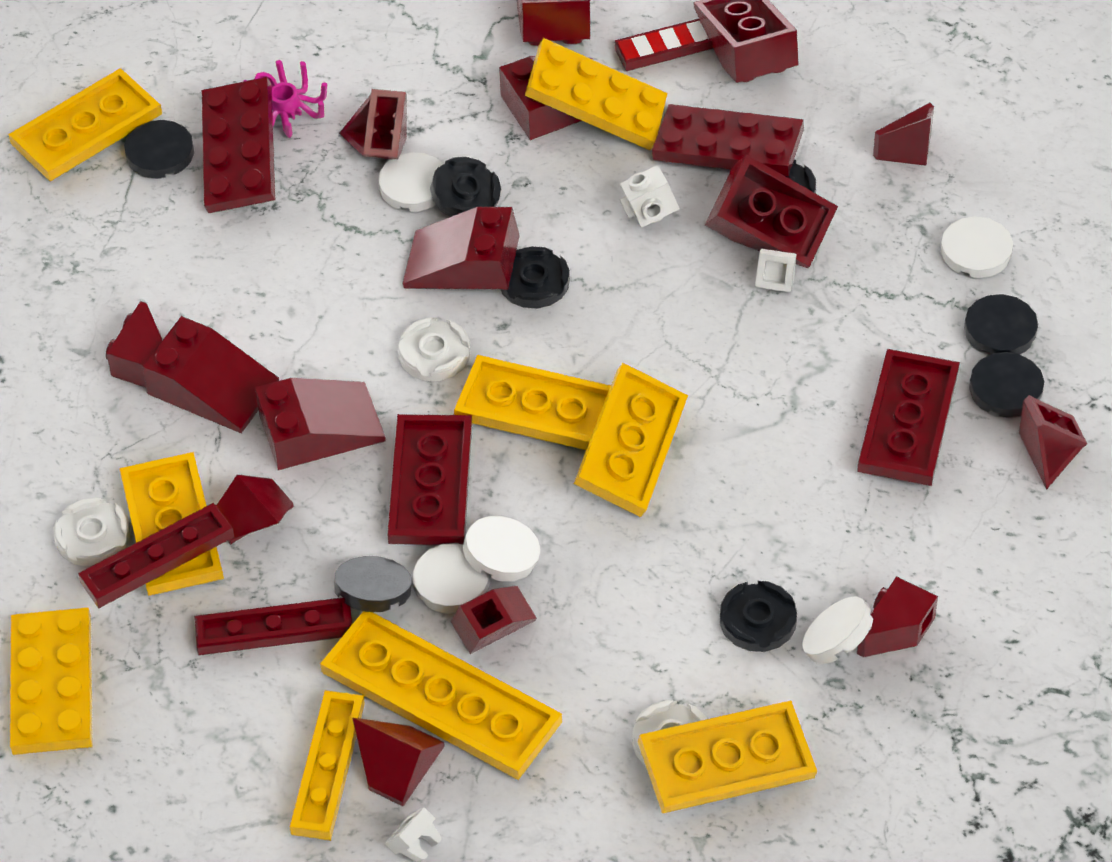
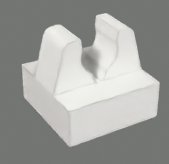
M761 249L759 252L755 287L791 292L797 254Z
M423 807L410 814L384 844L394 854L401 853L415 862H420L426 859L428 854L421 849L419 839H425L432 847L441 841V836L432 823L436 818Z

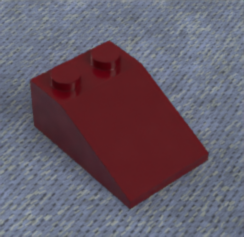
M516 0L523 42L539 46L543 38L549 41L562 40L565 44H578L583 39H590V0Z
M699 0L693 2L694 9L722 67L736 83L749 82L756 77L770 73H780L787 68L799 65L797 29L770 0Z
M528 56L499 67L501 97L529 140L582 121L525 96L536 56Z
M745 155L733 165L705 226L738 244L758 251L767 249L797 254L796 265L809 268L838 206L752 157Z
M476 207L416 230L402 283L405 289L508 290L520 237L513 208Z
M183 316L179 318L142 366L148 395L241 434L258 412L255 387L279 381L278 376L217 331Z
M288 378L255 387L259 416L278 470L386 441L365 382Z

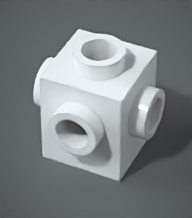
M658 165L644 172L636 173L630 179L620 183L625 197L620 199L628 218L635 216L641 228L650 223H656L663 217L680 209Z

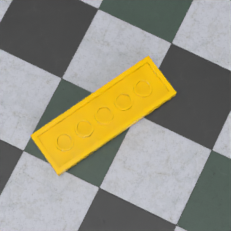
M363 611L320 663L323 674L517 780L521 778L562 723V713L373 612Z

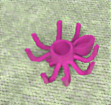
M277 60L275 63L280 83L277 84L275 78L266 72L257 73L254 79L268 77L272 87L273 126L277 115L281 116L284 134L291 138L293 135L292 125L288 118L294 120L295 115L301 116L302 110L300 108L314 119L324 117L323 101L327 97L328 84L326 82L322 83L320 96L316 98L302 95L308 90L306 63L304 61L300 62L302 86L300 89H296L293 84L287 82L283 63L281 60ZM302 101L313 104L318 103V112H314Z

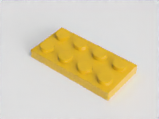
M543 38L538 46L525 96L647 150H651L658 135L668 93Z
M119 68L8 135L11 145L51 182L124 138L136 127L162 115L160 103L125 71Z
M477 355L455 406L454 415H472L473 424L587 450L611 385Z
M622 362L616 371L573 484L642 517L648 508L688 395Z
M194 452L119 468L136 543L207 506ZM217 547L146 583L148 596L224 579Z
M89 607L11 615L10 748L12 754L93 747L91 614Z
M791 700L640 734L637 741L662 814L814 779L818 772Z

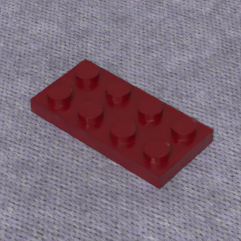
M268 77L201 90L204 207L208 213L276 200L272 87Z
M669 104L652 148V157L656 161L732 169L735 163L745 155H748L778 173L789 176L804 131V119Z
M887 349L858 461L857 472L932 486L960 362Z
M397 414L387 534L388 544H464L472 415Z

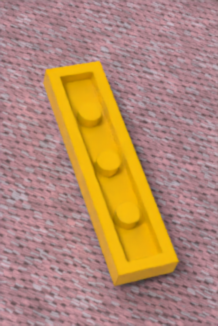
M324 691L290 823L291 835L331 841L357 738L352 717L361 719L365 705L364 695Z

